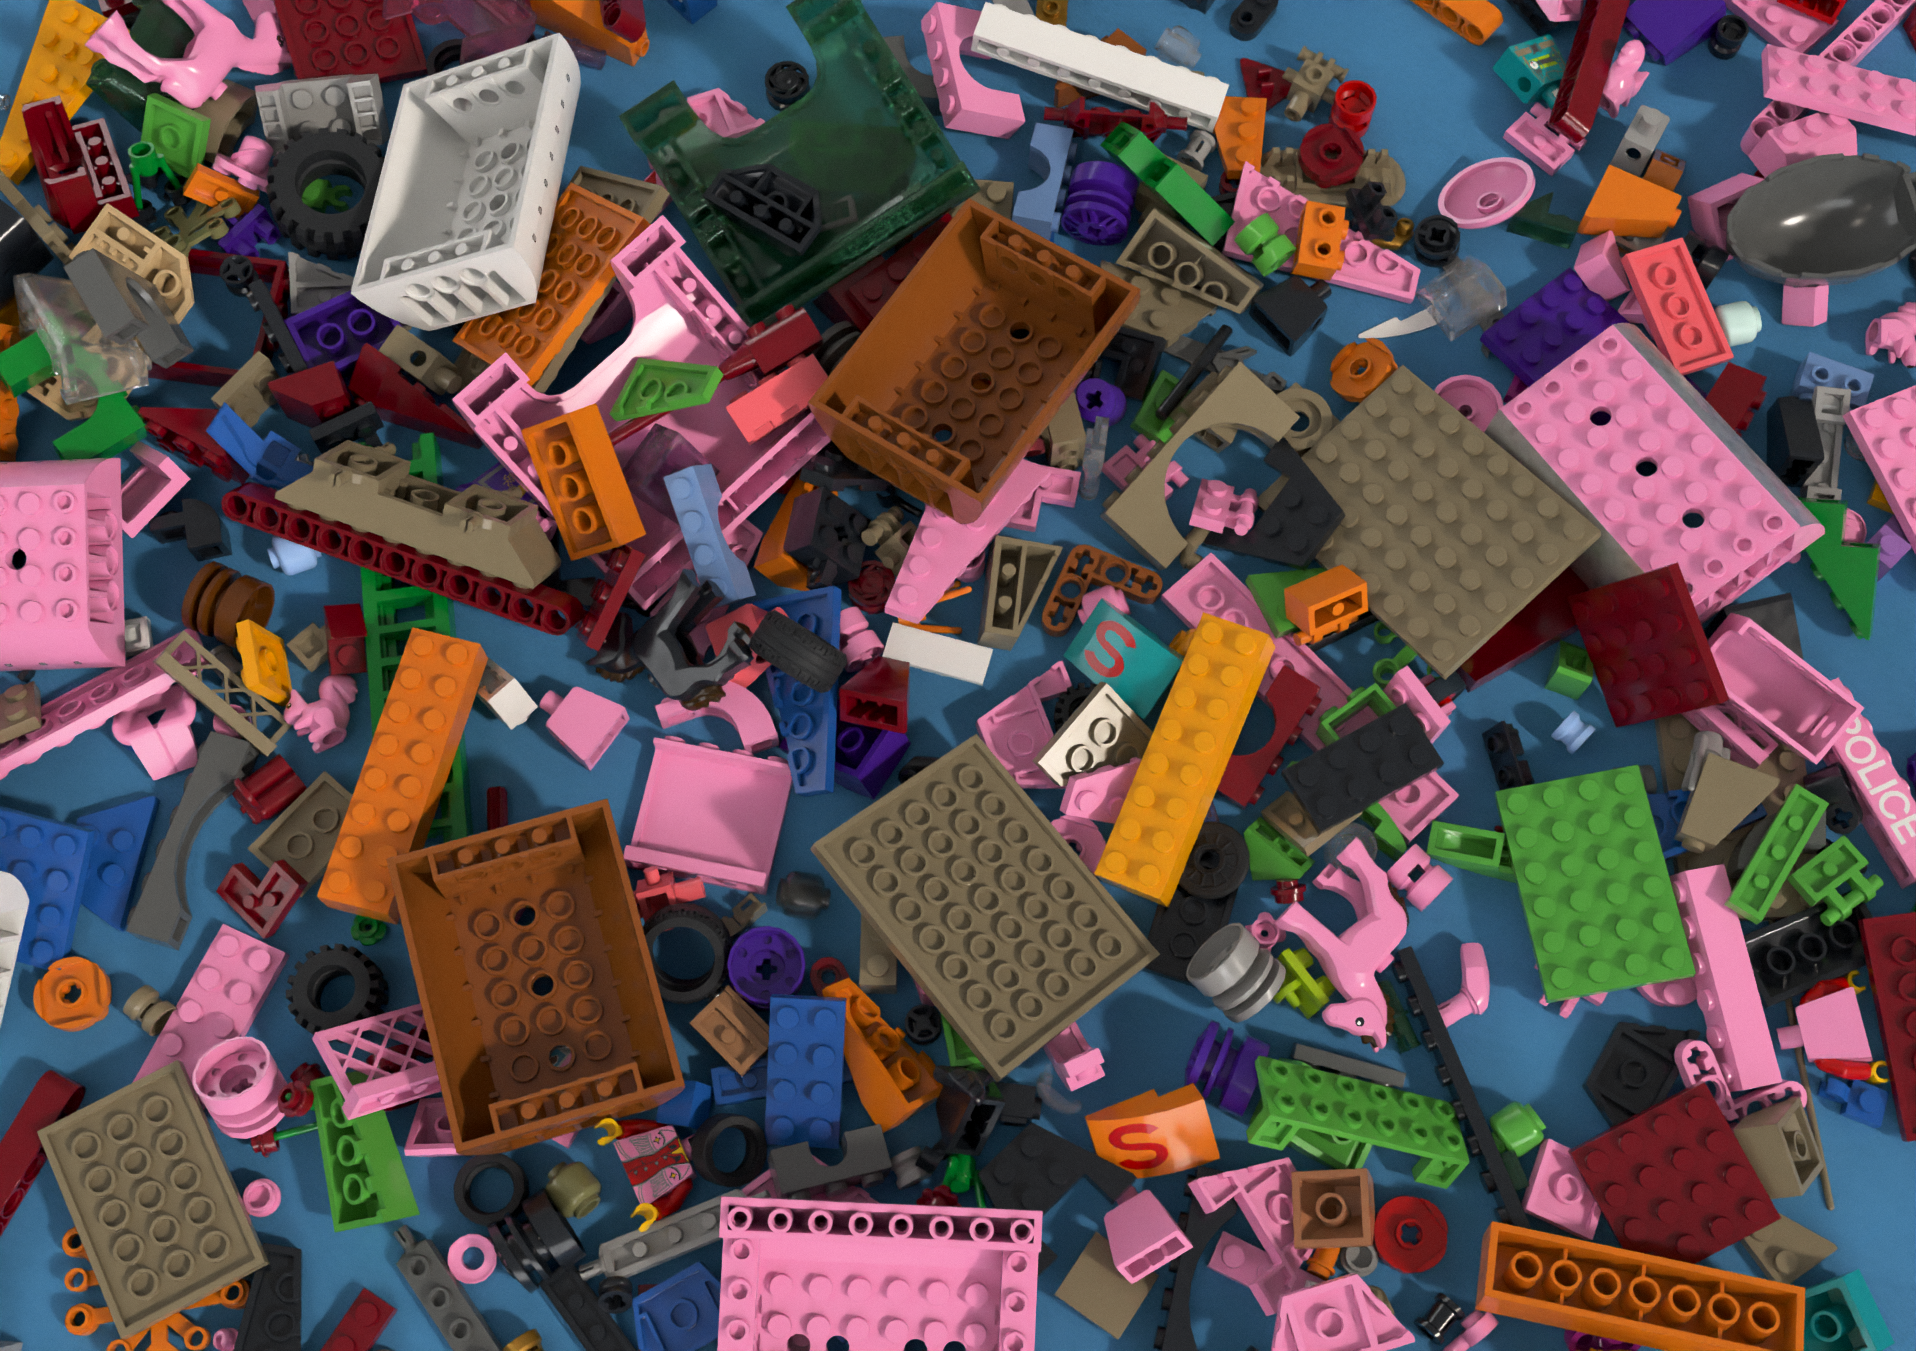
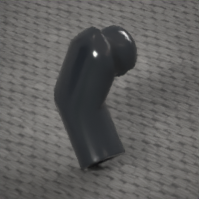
M914 756L899 771L898 780L900 784L941 757Z

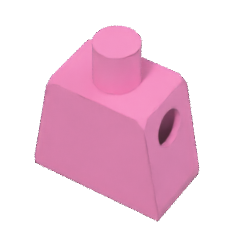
M578 686L573 687L565 699L550 690L544 695L539 705L541 709L551 715L546 723V727L552 737L589 771L593 769L630 720L626 708Z
M1131 1186L1117 1200L1119 1206L1106 1213L1104 1217L1114 1265L1131 1284L1193 1248L1189 1239L1150 1190H1144L1138 1194L1136 1188Z

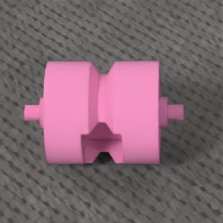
M858 607L842 610L840 617L839 650L846 654L847 663L844 668L848 673L863 669L880 656L885 649L873 630H867L869 623Z

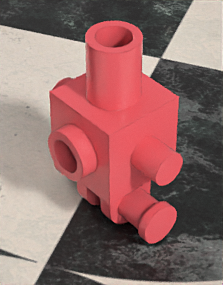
M651 866L643 870L645 879L638 880L637 888L633 891L636 904H639L637 905L639 916L644 918L645 923L655 912L666 906L687 903L706 897L701 876L676 883L672 871L659 875L657 866Z

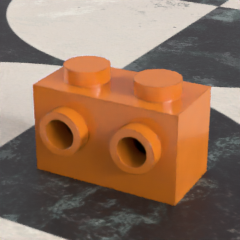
M1306 201L1300 212L1295 245L1297 250L1294 253L1291 274L1330 281L1336 270L1340 271L1342 269L1345 252L1340 250L1341 239H1346L1349 228V220L1344 219L1346 207Z

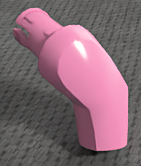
M1465 943L1461 945L1462 982L1461 989L1459 990L1460 993L1437 1006L1446 1028L1471 1013L1481 1015L1488 1008L1490 995L1489 970L1484 949L1479 943Z

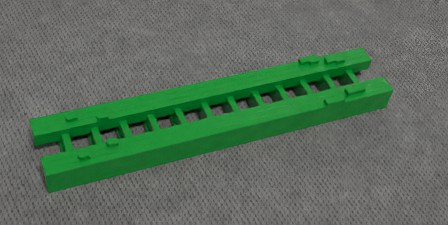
M434 433L420 434L418 442L412 443L413 460H408L411 461L409 475L444 486L440 445ZM359 442V443H358V444H361V445H365V446H370V447H372L371 445H367L366 442ZM430 565L432 570L435 573H437L435 568L432 565ZM360 566L364 623L367 630V637L365 639L372 737H374L402 658L399 641L408 640L412 627L457 637L454 602L452 599L417 586L395 589L394 578ZM425 605L426 619L398 623L397 609ZM463 731L440 798L442 818L433 820L427 839L443 835L444 843L473 835L465 731Z

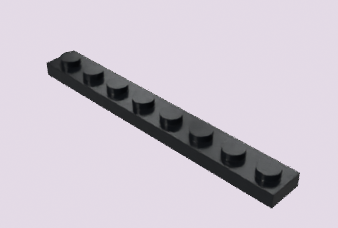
M1412 946L1398 950L1394 956L1395 962L1391 964L1393 974L1399 984L1404 983L1409 995L1406 997L1408 1010L1413 1018H1419L1424 1030L1420 1032L1422 1043L1428 1053L1433 1052L1438 1063L1434 1067L1438 1081L1442 1087H1448L1453 1099L1449 1101V1104L1455 1111L1458 1123L1462 1121L1468 1135L1464 1137L1467 1150L1472 1158H1478L1483 1171L1479 1172V1177L1483 1188L1487 1194H1493L1498 1208L1494 1209L1496 1219L1499 1223L1531 1229Z

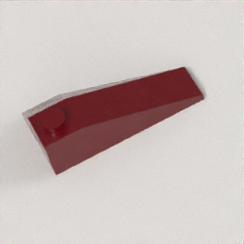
M368 343L362 347L348 386L354 397L352 403L356 408L372 401L383 421L422 433H434L436 437L475 449L482 447V441L463 418L444 403L436 406L435 399L426 391L423 385L417 382L412 386L407 378L400 373L401 367Z

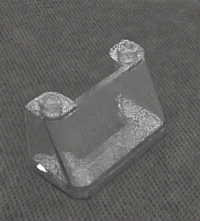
M33 273L14 275L13 282L19 322L25 332L34 330L37 332L49 353L54 374L61 375L63 389H60V394L66 405L149 385L148 371L152 370V364L146 351H141L134 338L123 345L105 338L71 280Z

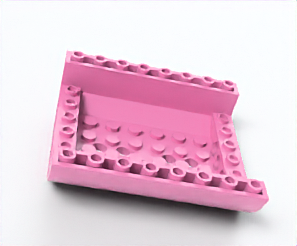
M721 1196L719 1238H723L717 1351H791L788 1346V1340L795 1334H803L809 1339L810 1348L808 1351H829L827 1341L833 1336L844 1337L849 1343L848 1351H905L906 1343L913 1339L923 1341L927 1351H943L945 1345L951 1341L961 1342L965 1346L966 1351H1034L1038 1255L1041 1252L1043 1211Z

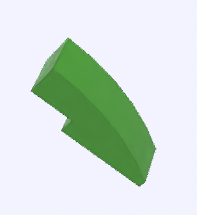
M1432 821L1427 854L1431 858L1467 871L1516 883L1504 838L1505 833Z

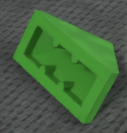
M1261 817L1255 820L1244 832L1245 842L1250 855L1249 864L1253 881L1300 879L1316 862L1311 857H1307Z

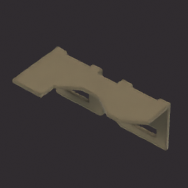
M752 893L732 909L734 915L731 918L724 916L721 919L730 933L732 942L759 917L765 914L768 909L766 903L762 904ZM751 900L753 903L742 911L741 907Z

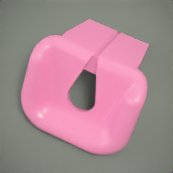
M179 684L172 685L162 694H153L141 700L134 709L128 712H119L114 715L112 724L114 737L120 743L132 746L153 781L192 768L197 764L198 746L190 727L196 715V698ZM166 709L159 722L152 725L148 717L154 712Z

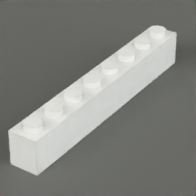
M985 2L973 34L971 51L1149 111L1150 102H1155L1168 117H1187L1188 125L1211 133L1218 120L1229 84L1221 82L1218 78L1212 76L1205 77L1191 72L1186 67L1173 66L1161 62L1154 56H1144L1132 52L1125 46H1114L1100 41L1095 36L1082 35L1070 31L1063 25H1053L1039 20L1034 15H1024L1009 10L1002 4Z

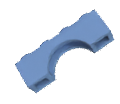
M1036 122L1030 144L1028 168L1039 174L1045 182L1037 188L1018 191L1012 221L1050 241L1051 233H1058L1061 213L1057 212V208H1064L1067 189H1062L1063 185L1069 186L1072 166H1068V162H1075L1078 143L1072 142L1074 129Z
M695 465L663 477L700 586L706 580L713 581L725 595V598L713 609L755 596L756 593L745 562L740 560L731 551L721 531L718 505L722 494L712 465Z

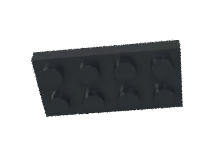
M1406 703L1284 769L1281 775L1315 830L1321 835L1443 766L1444 762Z

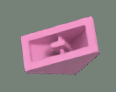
M1609 230L1581 245L1574 269L1590 291L1599 294L1606 301L1630 291L1613 231Z

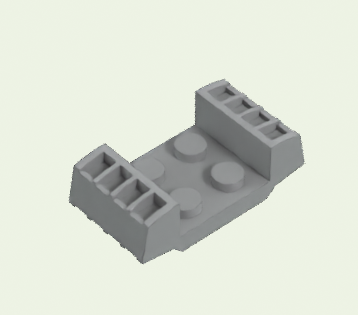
M348 74L288 80L280 83L255 86V94L266 142L274 150L272 156H275L279 151L284 153L283 145L290 139L296 142L300 140L299 134L309 131L310 134L319 133L318 128L328 127L329 132H337V128L346 129L349 135L353 137L355 133L366 137L367 145L370 143L382 145L390 139L378 74Z

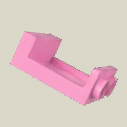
M140 441L129 451L143 464L121 485L122 532L132 539L190 480L168 456Z

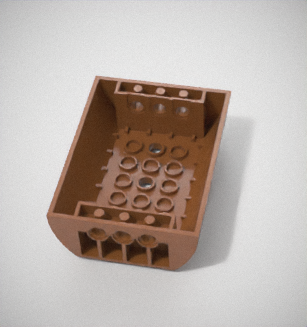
M968 198L809 400V407L819 425L848 459L959 524L973 523L981 516L1134 311L1140 300L1141 289ZM1018 329H1026L1030 332L1023 339H1016L1011 336ZM981 379H987L991 382V385L984 390H977L973 387L974 383ZM947 430L952 433L951 438L947 441L939 442L934 439L935 434L939 431Z
M608 798L386 859L456 1153L461 1155H488L512 1151L593 1127L605 1118L616 1120L653 1109L671 1100L684 1090V1079ZM526 907L535 911V919L531 924L521 926L515 922V915L520 909ZM540 977H548L553 981L552 991L545 996H539L533 992V984ZM559 1047H565L571 1051V1060L564 1067H556L550 1060L552 1052Z

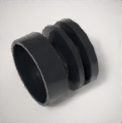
M544 1188L521 1202L527 1220L523 1223L509 1211L504 1214V1219L510 1232L507 1233L498 1221H494L487 1226L495 1246L494 1250L511 1277L521 1283L531 1294L540 1288L533 1273L534 1270L546 1282H549L553 1278L547 1261L553 1258L559 1266L566 1270L587 1255L570 1223L549 1201Z

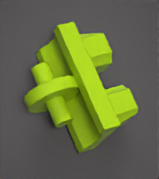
M1288 948L1277 958L1284 965L1286 973L1279 992L1272 999L1276 1004L1286 999L1293 1009L1298 1007L1304 1016L1310 1019L1330 1001L1329 997L1336 988L1324 975L1314 980L1307 972V969L1314 963L1312 956L1305 948H1300L1293 952Z

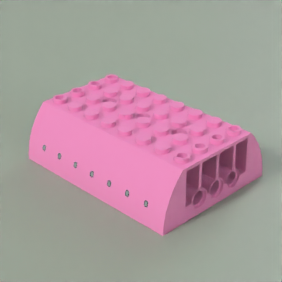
M94 458L0 462V671L126 667L121 459ZM18 550H23L26 554V563L21 569H16L12 563L13 555Z

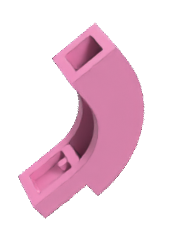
M731 681L722 686L726 696L722 697L720 702H709V707L691 711L682 707L679 701L668 697L664 698L661 704L655 705L663 729L698 717L714 716L724 719L736 729L746 751L755 754L780 745L771 716L763 703L752 692Z
M1076 1022L1043 1047L1058 1076L1071 1092L1105 1076L1100 1065L1105 1061L1099 1048H1092L1087 1043Z

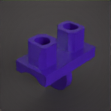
M258 203L248 214L244 212L238 219L235 217L230 219L223 218L229 231L217 244L224 253L258 257L259 252L254 246L261 240L268 245H273L281 237V233L272 221L266 208Z

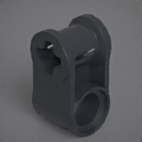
M1839 762L1803 776L1806 789L1829 803L1826 808V825L1830 830L1838 834H1847L1859 826L1863 819L1862 807ZM1839 808L1843 812L1850 811L1853 816L1848 820L1849 824L1845 820L1838 821L1836 819V815L1840 812Z

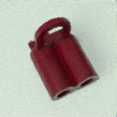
M279 753L241 781L239 778H236L234 785L237 789L232 795L241 805L239 809L242 813H247L253 824L258 825L263 820H271L290 806L307 787Z

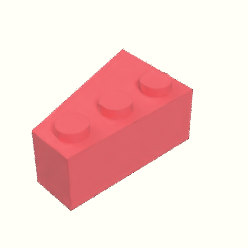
M804 353L798 355L787 363L789 367L787 370L779 375L776 372L767 375L758 382L759 387L749 393L745 390L729 401L731 404L725 408L750 446L810 408L809 400L828 378L814 354L808 357Z

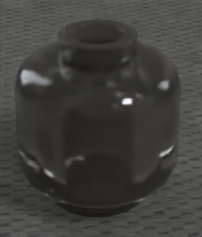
M791 871L787 874L786 878H780L776 892V906L781 907L782 913L786 917L815 920L819 916L821 909H828L831 890L825 888L823 877L819 874Z

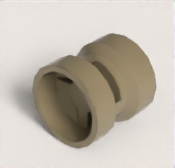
M145 985L130 996L124 1005L123 1013L133 1021H140L142 1029L150 1036H156L161 1033L173 1010L177 1008L168 1000L162 1001L159 998V992L152 986Z

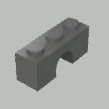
M881 1124L844 1132L840 1142L843 1161L834 1166H824L816 1162L811 1155L808 1141L771 1150L768 1164L777 1199L811 1200V1196L826 1193L827 1197H833L847 1192L850 1186L862 1184L863 1188H869L882 1184L885 1181L884 1178L888 1177L892 1164Z

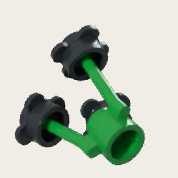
M141 141L132 144L128 148V155L131 160V164H129L131 173L126 175V179L130 185H133L134 202L139 213L138 217L131 218L142 227L157 222V216L154 215L156 208L152 206L150 201L142 199L141 186L148 190L155 189L158 186L157 180L159 176L164 173L169 179L164 186L166 192L163 197L166 201L171 200L175 206H181L193 200L183 195V187L188 178L182 175L175 176L168 166L164 154L156 153L152 143Z

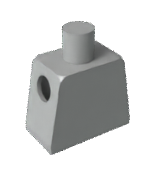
M1641 105L1610 165L1640 177L1670 121L1669 116L1655 108ZM1630 148H1635L1640 152L1637 159L1628 156Z

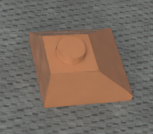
M1367 1168L1291 1172L1295 1249L1368 1247L1373 1245L1375 1225L1373 1178Z

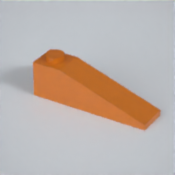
M801 468L761 542L754 568L777 586L809 591L810 589L806 587L808 567L783 549L794 498L820 488L799 480ZM831 491L833 494L838 496V491Z
M850 978L841 980L822 990L824 997L847 998L844 1055L861 1103L876 1125L881 1124L883 1133L904 1123L938 1099L944 1085L937 1082L933 1077L936 1065L923 1050L917 1053L904 1040L906 1033L898 1026L892 1029L880 1017V1008Z

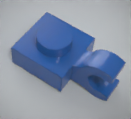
M1828 1078L1827 1082L1820 1081L1817 1095L1842 1104L1839 1115L1872 1128H1878L1882 1124L1889 1091L1860 1080L1850 1079L1846 1085L1839 1080Z

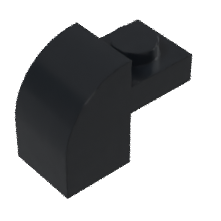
M182 499L183 512H164L149 521L150 531L161 544L187 539L188 550L198 562L232 555L228 528L215 510L201 500Z

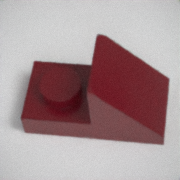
M360 603L323 606L329 675L367 672L364 637H367V630Z

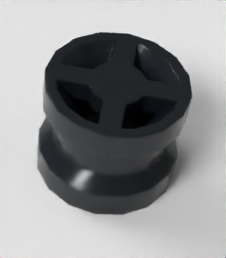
M242 255L230 256L220 266L219 273L222 280L226 283L228 290L238 297H247L246 293L251 291L249 284L260 279L252 262Z
M920 1004L913 1007L907 1013L905 1032L908 1039L916 1045L928 1046L939 1038L941 1034V1017L934 1007Z

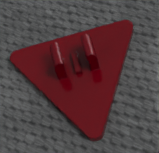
M1248 58L1240 60L1246 95L1251 98H1267L1266 112L1287 97L1292 83L1282 78L1285 71Z

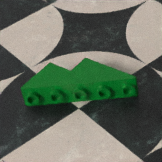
M1121 121L1101 143L1100 146L1132 173L1211 246H1214L1235 223L1176 162L1167 158L1140 130Z
M1797 497L1825 528V534L1803 549L1801 553L1805 551L1808 553L1813 561L1810 564V568L1820 582L1826 580L1832 589L1829 595L1835 606L1840 611L1845 609L1852 620L1848 623L1859 640L1862 638L1870 640L1873 633L1881 544L1844 541L1848 500Z

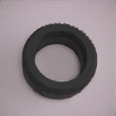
M776 610L770 611L764 616L749 642L751 650L820 693L828 692L832 688L847 663L846 654Z
M677 903L658 910L646 921L643 931L662 1000L676 1004H690L701 1001L718 990L728 974L727 962L733 944L726 925L714 912L692 903ZM673 927L695 929L702 933L711 943L715 953L714 963L711 969L700 977L694 979L672 977L659 967L654 958L653 944L660 933Z

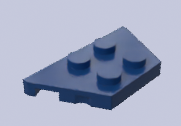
M148 796L82 816L76 822L77 826L96 830L81 904L120 932L125 931L127 918L160 804V800L155 796Z

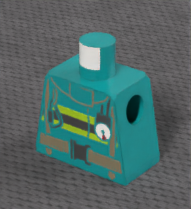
M1548 34L1508 47L1492 68L1523 103L1530 104L1544 99L1552 110L1567 63L1552 36Z

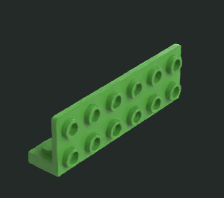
M1258 1056L1255 1060L1264 1108L1246 1130L1248 1143L1282 1151L1300 1128L1422 1156L1411 1169L1414 1182L1445 1189L1451 1185L1470 1163L1461 1129L1455 1117V1111L1448 1101L1264 1056Z

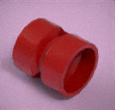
M1359 80L1347 81L1340 85L1335 93L1328 124H1334L1333 128L1341 130L1344 127L1349 128L1359 138L1364 136L1369 129L1376 106L1377 96L1374 89L1369 84Z

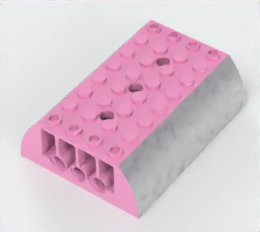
M1618 323L1608 327L1501 407L1484 432L1601 530V537L1569 565L1589 589L1678 562L1701 624L1825 534V528L1819 520L1634 324ZM1597 412H1606L1611 416L1610 422L1603 426L1593 424L1590 419ZM1642 462H1652L1656 465L1657 471L1651 476H1642L1638 474L1636 468ZM1689 513H1697L1703 517L1704 523L1698 528H1689L1682 520Z

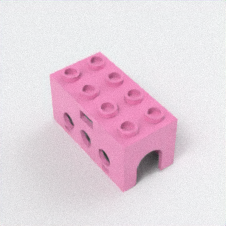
M1730 613L1708 639V644L1730 699L1728 702L1796 755L1816 765L1864 709L1861 704L1748 617Z

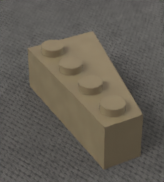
M1161 207L1153 208L1115 262L1141 272L1143 275L1170 284L1177 289L1197 295L1204 300L1238 314L1247 310L1252 303V299L1257 296L1265 285Z

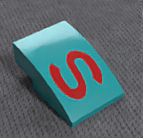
M1101 598L1063 655L1097 685L1100 682L1107 683L1134 713L1144 720L1174 679L1184 660L1183 655L1159 640L1160 637L1103 598Z

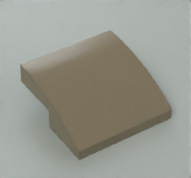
M1095 1232L1054 1295L1112 1337L1119 1340L1159 1275L1151 1272L1131 1284L1115 1267L1109 1240Z

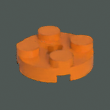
M1365 338L1367 342L1358 345L1354 341L1345 346L1335 356L1330 367V371L1333 373L1330 385L1342 399L1348 402L1361 403L1398 369L1392 352L1382 341L1375 338ZM1362 367L1365 369L1367 367V369L1362 374H1358L1357 371L1359 368Z
M67 957L54 962L47 968L49 971L44 975L43 979H38L35 985L33 1002L37 1014L50 1026L62 1031L75 1032L89 1028L96 1022L103 1020L109 1012V1004L112 998L110 978L101 966L82 957ZM76 985V988L81 990V995L77 1001L72 1003L64 997L65 994L71 992V986Z

